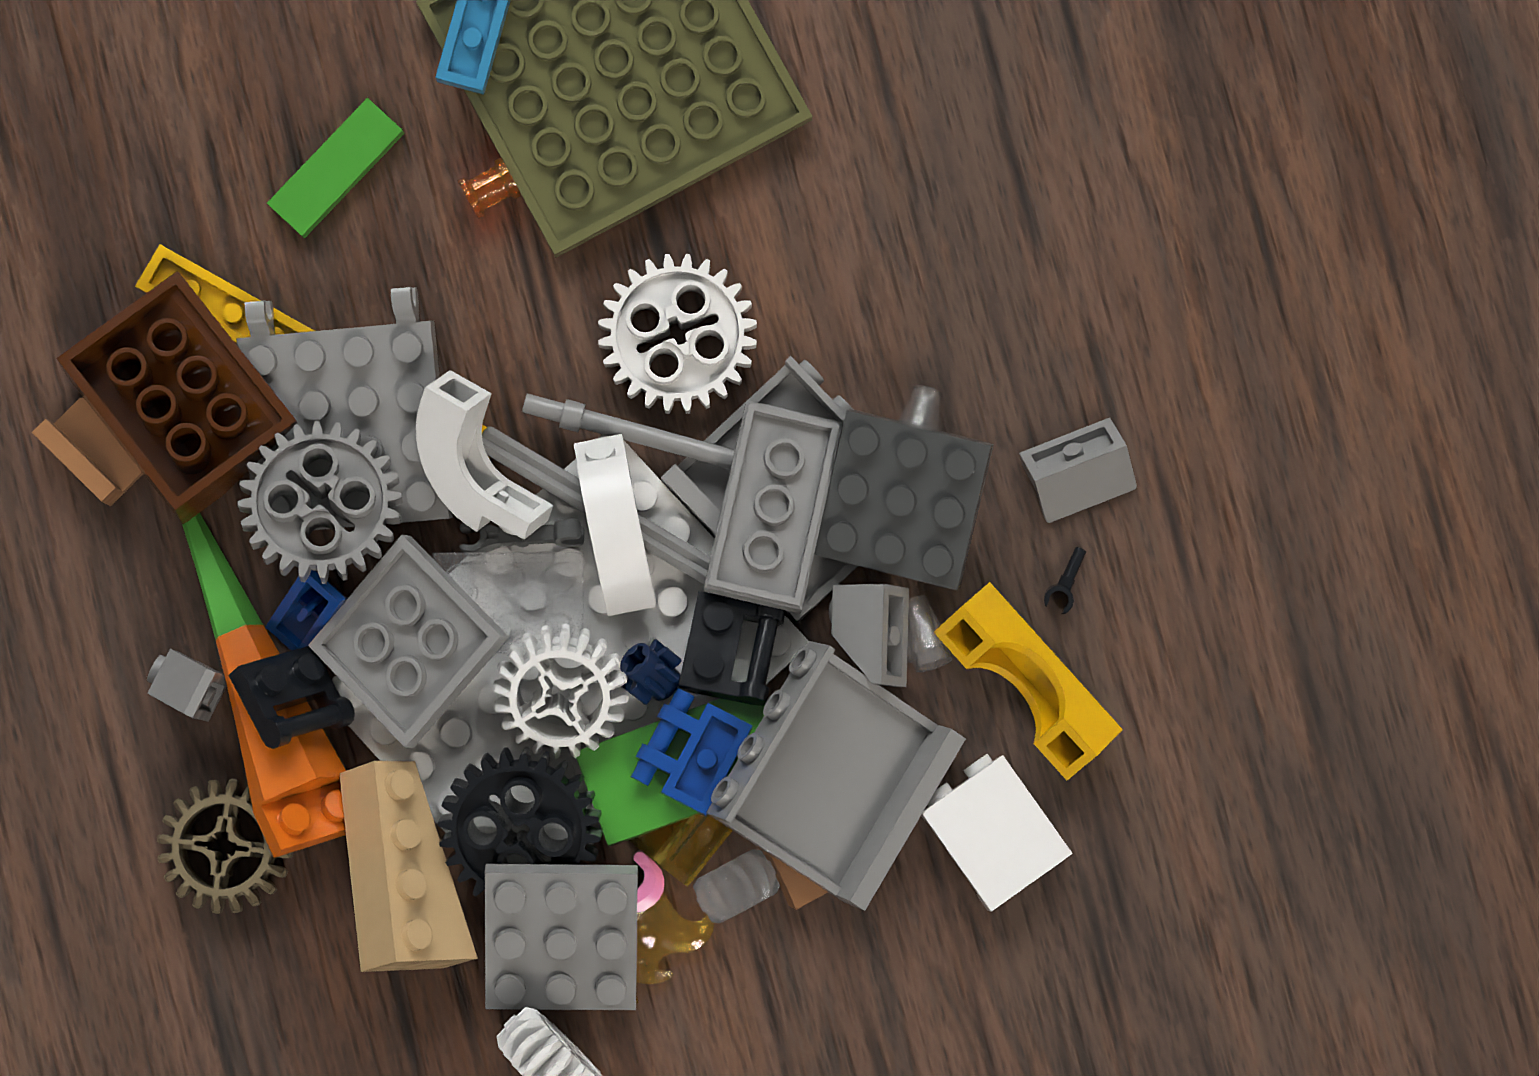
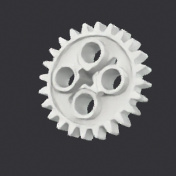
M665 254L664 268L658 270L654 263L647 259L645 260L647 274L641 277L636 271L629 269L628 275L632 285L628 288L622 284L615 283L613 287L620 297L619 302L605 300L603 303L604 308L613 314V318L600 319L598 325L599 328L611 332V335L598 340L599 348L614 351V353L603 360L605 368L620 366L621 369L613 378L614 383L618 385L630 380L631 385L627 392L628 397L632 399L641 391L645 392V407L648 409L654 405L657 398L663 399L666 414H670L674 401H681L685 413L690 414L692 400L697 398L708 409L710 408L709 393L714 391L718 396L726 399L728 395L723 383L728 380L740 385L742 378L735 370L736 366L750 368L752 365V360L742 353V350L754 349L757 345L755 339L744 336L745 332L757 328L756 320L742 318V315L752 308V303L750 300L736 302L735 298L740 294L742 285L737 283L726 288L724 284L728 271L723 269L714 277L709 275L710 260L708 259L700 265L698 270L692 268L690 254L685 255L681 267H674L670 254ZM688 291L698 292L705 299L703 308L697 313L689 314L683 312L677 305V301L682 294ZM641 310H652L659 316V324L654 330L640 332L633 327L632 319ZM716 315L719 318L715 324L701 326L685 333L686 342L684 344L678 345L676 340L672 338L655 345L644 353L637 351V347L643 343L654 342L670 335L669 326L678 323L680 329L685 330L700 323L709 316ZM715 336L720 339L724 345L721 354L712 359L700 356L696 351V344L701 338ZM662 354L671 355L677 360L678 369L670 377H658L650 369L654 358Z

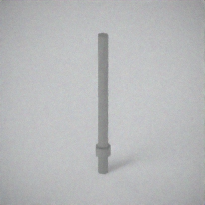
M528 393L526 395L522 412L559 422V428L577 433L581 428L607 436L622 434L623 440L731 469L734 449L585 409L586 404L566 399L565 403Z

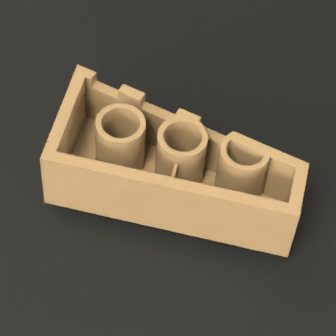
M372 761L339 773L361 972L442 969L478 959L449 866L446 864L443 848L439 845L440 838L415 761Z

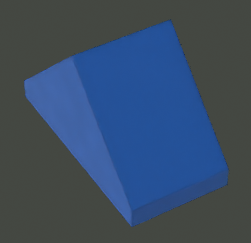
M311 570L305 583L301 582L298 576L265 627L291 651L306 647L348 597L329 580H327L326 584H322L318 571Z

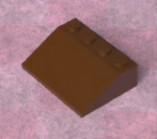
M178 271L56 358L69 380L183 525L222 497L248 472L246 466L248 462L257 463L262 458L259 451L261 445L272 449L277 444L275 434L280 433L285 436L297 424V420Z

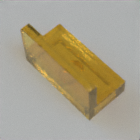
M699 813L690 818L630 839V842L688 888L733 830L708 814L704 816Z

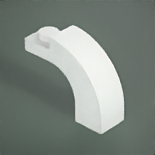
M449 370L424 388L417 412L416 441L424 472L432 488L445 506L458 519L476 532L492 521L499 525L504 532L526 539L548 521L553 504L510 481L495 468L485 451L482 440V423L492 393Z
M622 434L574 443L581 492L607 615L613 616L657 607Z

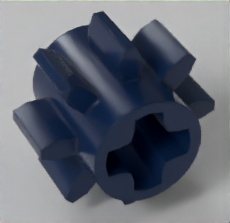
M657 639L653 640L650 647L645 643H638L632 646L621 660L620 670L628 677L627 683L621 687L644 705L649 703L651 697L656 701L665 700L679 686L681 675L675 667L682 660Z

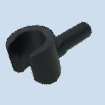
M1075 547L1058 584L1052 585L1046 590L1044 594V604L1046 607L1051 594L1055 591H1063L1068 596L1067 604L1064 606L1061 614H1066L1073 607L1074 599L1071 589L1086 554L1084 549Z

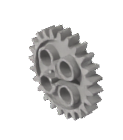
M315 421L312 434L305 436L301 427L296 424L293 430V440L288 442L283 435L276 433L275 439L278 448L275 451L262 445L259 447L260 454L264 460L263 464L247 463V469L255 477V480L240 481L239 485L241 491L251 497L239 500L237 503L240 512L252 515L243 519L241 525L243 531H257L249 540L253 550L267 545L262 555L266 565L281 558L279 566L281 575L286 576L296 566L298 567L301 582L305 583L311 570L318 571L322 584H326L329 570L336 569L344 581L347 580L348 575L347 565L353 563L359 570L364 572L366 571L363 556L366 553L378 559L382 557L381 549L377 544L378 540L384 542L394 541V535L386 527V524H400L401 522L400 513L389 508L403 503L401 493L389 491V489L399 484V477L397 473L383 474L391 465L390 457L385 455L374 459L378 450L377 442L372 440L361 447L360 430L355 429L346 439L342 437L340 423L336 422L330 434H323L320 422ZM324 459L332 463V469L325 476L312 477L306 472L308 465L314 460ZM294 473L317 498L323 500L328 496L332 511L343 520L354 525L355 529L352 532L346 531L339 525L335 517L321 505H317L313 509L309 494L302 487L286 478L287 474ZM351 492H364L370 497L366 506L361 509L352 510L343 505V500ZM282 495H292L298 499V504L292 511L283 514L272 510V504L275 499ZM327 527L335 532V537L327 545L315 546L308 541L310 534L316 528Z

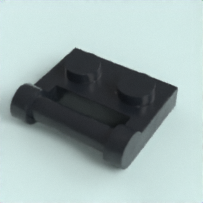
M698 591L678 688L686 692L750 705H765L770 692L766 682L778 626L784 623L786 611ZM743 621L758 623L746 682L732 681Z
M309 646L240 665L228 675L262 741L269 748L275 749L287 745L291 738L328 726L338 729L348 726L354 721L355 711L352 703L346 697L340 696L322 660ZM311 700H315L319 709L286 719L283 716H278L276 711Z

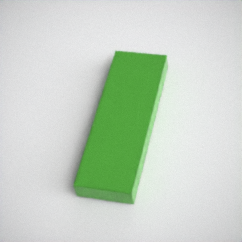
M367 97L267 202L268 206L305 239L405 134L404 131Z

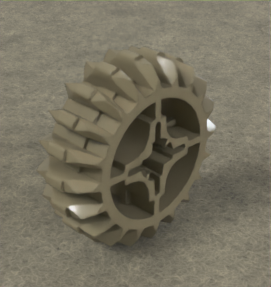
M229 779L226 792L223 794L219 781L210 780L208 782L209 797H206L198 786L190 788V796L195 804L191 806L183 799H176L174 806L183 815L180 819L175 816L165 815L162 821L167 826L175 828L173 835L160 834L157 837L158 843L172 844V853L158 855L159 863L174 862L176 867L164 875L165 881L173 882L182 877L184 882L178 887L176 895L179 898H184L193 889L196 890L192 906L197 909L202 908L208 898L212 897L211 910L215 914L222 913L225 899H228L233 913L242 912L243 895H245L247 901L252 906L260 905L261 897L257 888L260 887L268 894H274L277 891V887L268 876L273 874L283 878L287 876L288 870L275 864L277 857H273L265 838L264 843L247 840L240 831V818H237L238 807L247 811L256 820L253 814L249 787L247 786L242 796H239V780ZM223 805L222 816H218L216 827L211 833L204 836L189 834L192 826L203 813L213 807ZM227 832L230 842L236 843L237 846H246L249 850H236L235 853H227L229 859L225 861L223 860L222 851L215 850V847L204 846L202 843L216 842V839H224L222 833ZM187 849L202 852L208 857L211 863L210 875H214L212 885L204 881L195 872L189 861ZM293 852L288 853V854H285V855H282V856H279V857H280V858H292V857H293ZM244 857L262 858L258 869L247 881L233 888H228L229 876H233L235 865L240 859Z

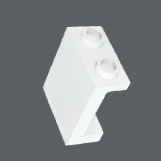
M985 754L963 770L968 779L953 790L947 782L937 788L921 817L929 824L977 892L976 895L987 911L992 912L1073 853L1005 757L1002 755L992 761L989 755Z

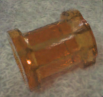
M501 157L494 160V166L480 175L469 180L465 177L457 180L478 219L484 217L485 210L509 197L513 199L521 197Z

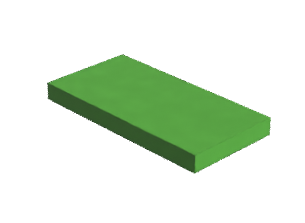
M721 698L708 702L751 724L753 728L750 734L756 731L765 716L763 714L765 705H750ZM707 703L689 709L686 714L699 720ZM660 720L602 741L595 751L588 747L581 749L580 756L576 757L581 773L584 776L583 779L587 790L595 792L592 804L594 809L601 810L602 812L599 823L608 847L700 814L661 793L670 776L669 774L657 769L649 786L631 778L640 760L635 756L642 743L648 744ZM678 729L665 754L678 760L691 735Z

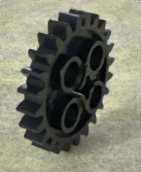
M505 747L500 754L499 763L489 753H486L481 759L482 771L469 763L463 772L467 781L455 778L450 789L456 796L446 795L441 805L450 813L442 815L438 821L439 827L451 832L442 836L439 845L440 847L454 848V851L447 858L446 864L447 866L462 864L463 869L457 879L459 883L470 878H474L477 881L473 895L477 896L485 890L486 864H509L506 856L510 854L524 856L529 864L588 865L585 861L596 860L599 850L589 843L600 842L603 830L589 825L598 822L602 812L598 809L586 808L593 801L595 792L585 791L580 793L578 791L584 778L582 774L575 775L570 779L564 775L568 767V761L564 760L554 769L549 766L550 752L545 751L537 762L532 761L530 748L525 747L520 758L514 760L509 748ZM518 785L525 786L532 791L535 800L529 803L519 802L513 797L511 788ZM496 795L500 799V804L491 801L490 796ZM480 816L490 818L495 823L497 831L494 833L481 832L475 826L474 818ZM525 823L530 828L528 832L521 830L516 833L512 830L513 824L519 827ZM548 823L559 824L565 828L568 837L563 840L552 839L546 834L544 825ZM540 852L550 856L551 861H545L541 857Z

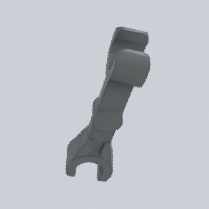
M560 519L555 521L554 525H542L526 539H522L517 535L504 532L499 527L486 524L477 531V533H480L479 541L473 545H460V550L467 556L478 557L501 546L517 545L519 547H526L529 544L555 543L562 547H578L584 544V528L578 519ZM465 523L460 525V531L464 534L476 532Z

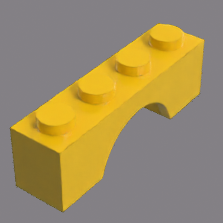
M991 582L985 585L934 631V634L966 669L983 668L991 670L1006 678L1020 691L1030 706L1035 720L1036 733L1033 744L1066 781L1098 756L1123 730Z

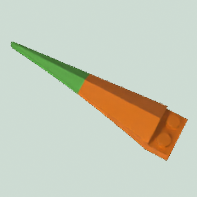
M199 513L183 525V529L195 564L223 668L243 757L253 814L274 858L345 836L346 830L339 773L346 771L324 730L318 729L293 737L289 744L275 749L267 747L228 676L240 665L280 653ZM308 702L276 711L278 716H283L286 719L312 711Z

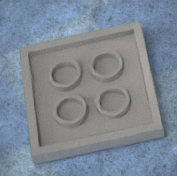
M402 534L308 646L405 748H414L509 636L411 536Z
M486 864L485 1009L523 1010L525 1007L535 1010H636L638 865Z

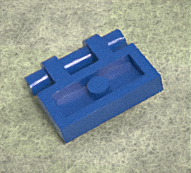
M677 688L668 705L663 703L657 715L660 722L647 745L642 743L635 756L640 760L631 778L649 786L656 770L659 769L670 775L661 791L662 794L707 816L706 812L712 804L711 796L716 785L724 777L728 776L737 759L738 749L744 739L750 734L753 726L710 703H707L702 715L697 720L686 714L695 697ZM680 729L691 736L678 760L665 753L677 730Z

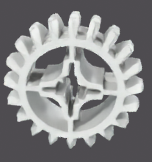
M567 623L562 625L560 637H553L552 629L545 625L541 628V641L538 642L534 635L527 632L522 637L524 649L516 645H510L507 649V656L510 661H500L496 670L503 678L494 680L492 688L493 692L501 695L500 698L495 700V711L508 713L502 719L501 725L503 729L510 730L519 726L514 739L517 745L524 743L530 737L534 740L532 752L535 755L542 751L543 745L552 746L551 757L554 759L559 758L562 747L567 746L572 757L580 756L581 742H584L588 748L595 751L599 747L597 734L611 738L614 735V727L611 722H622L624 719L625 711L618 705L627 703L629 698V692L620 688L627 683L628 677L621 670H614L620 664L619 655L614 653L602 657L607 648L606 640L602 638L597 640L592 646L589 645L590 631L587 628L580 631L578 639L570 637L571 628ZM554 658H568L580 662L582 665L575 668H565L560 666ZM535 665L539 671L538 680L542 687L533 692L531 700L524 703L520 692V681L524 674ZM598 680L602 690V700L595 711L586 717L583 712L584 704L580 696L589 691V684ZM553 685H557L560 690L570 688L569 699L568 697L565 698L561 693L552 695ZM547 715H556L561 717L567 725L548 723L540 718Z
M525 1007L517 1016L514 1014L504 1024L505 1028L496 1036L499 1049L522 1076H603L590 1059L554 1023H551L544 1015L533 1008Z

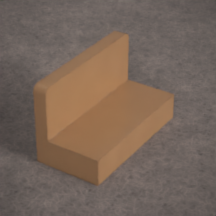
M79 398L55 423L45 419L31 432L101 502L112 506L143 475L84 398Z

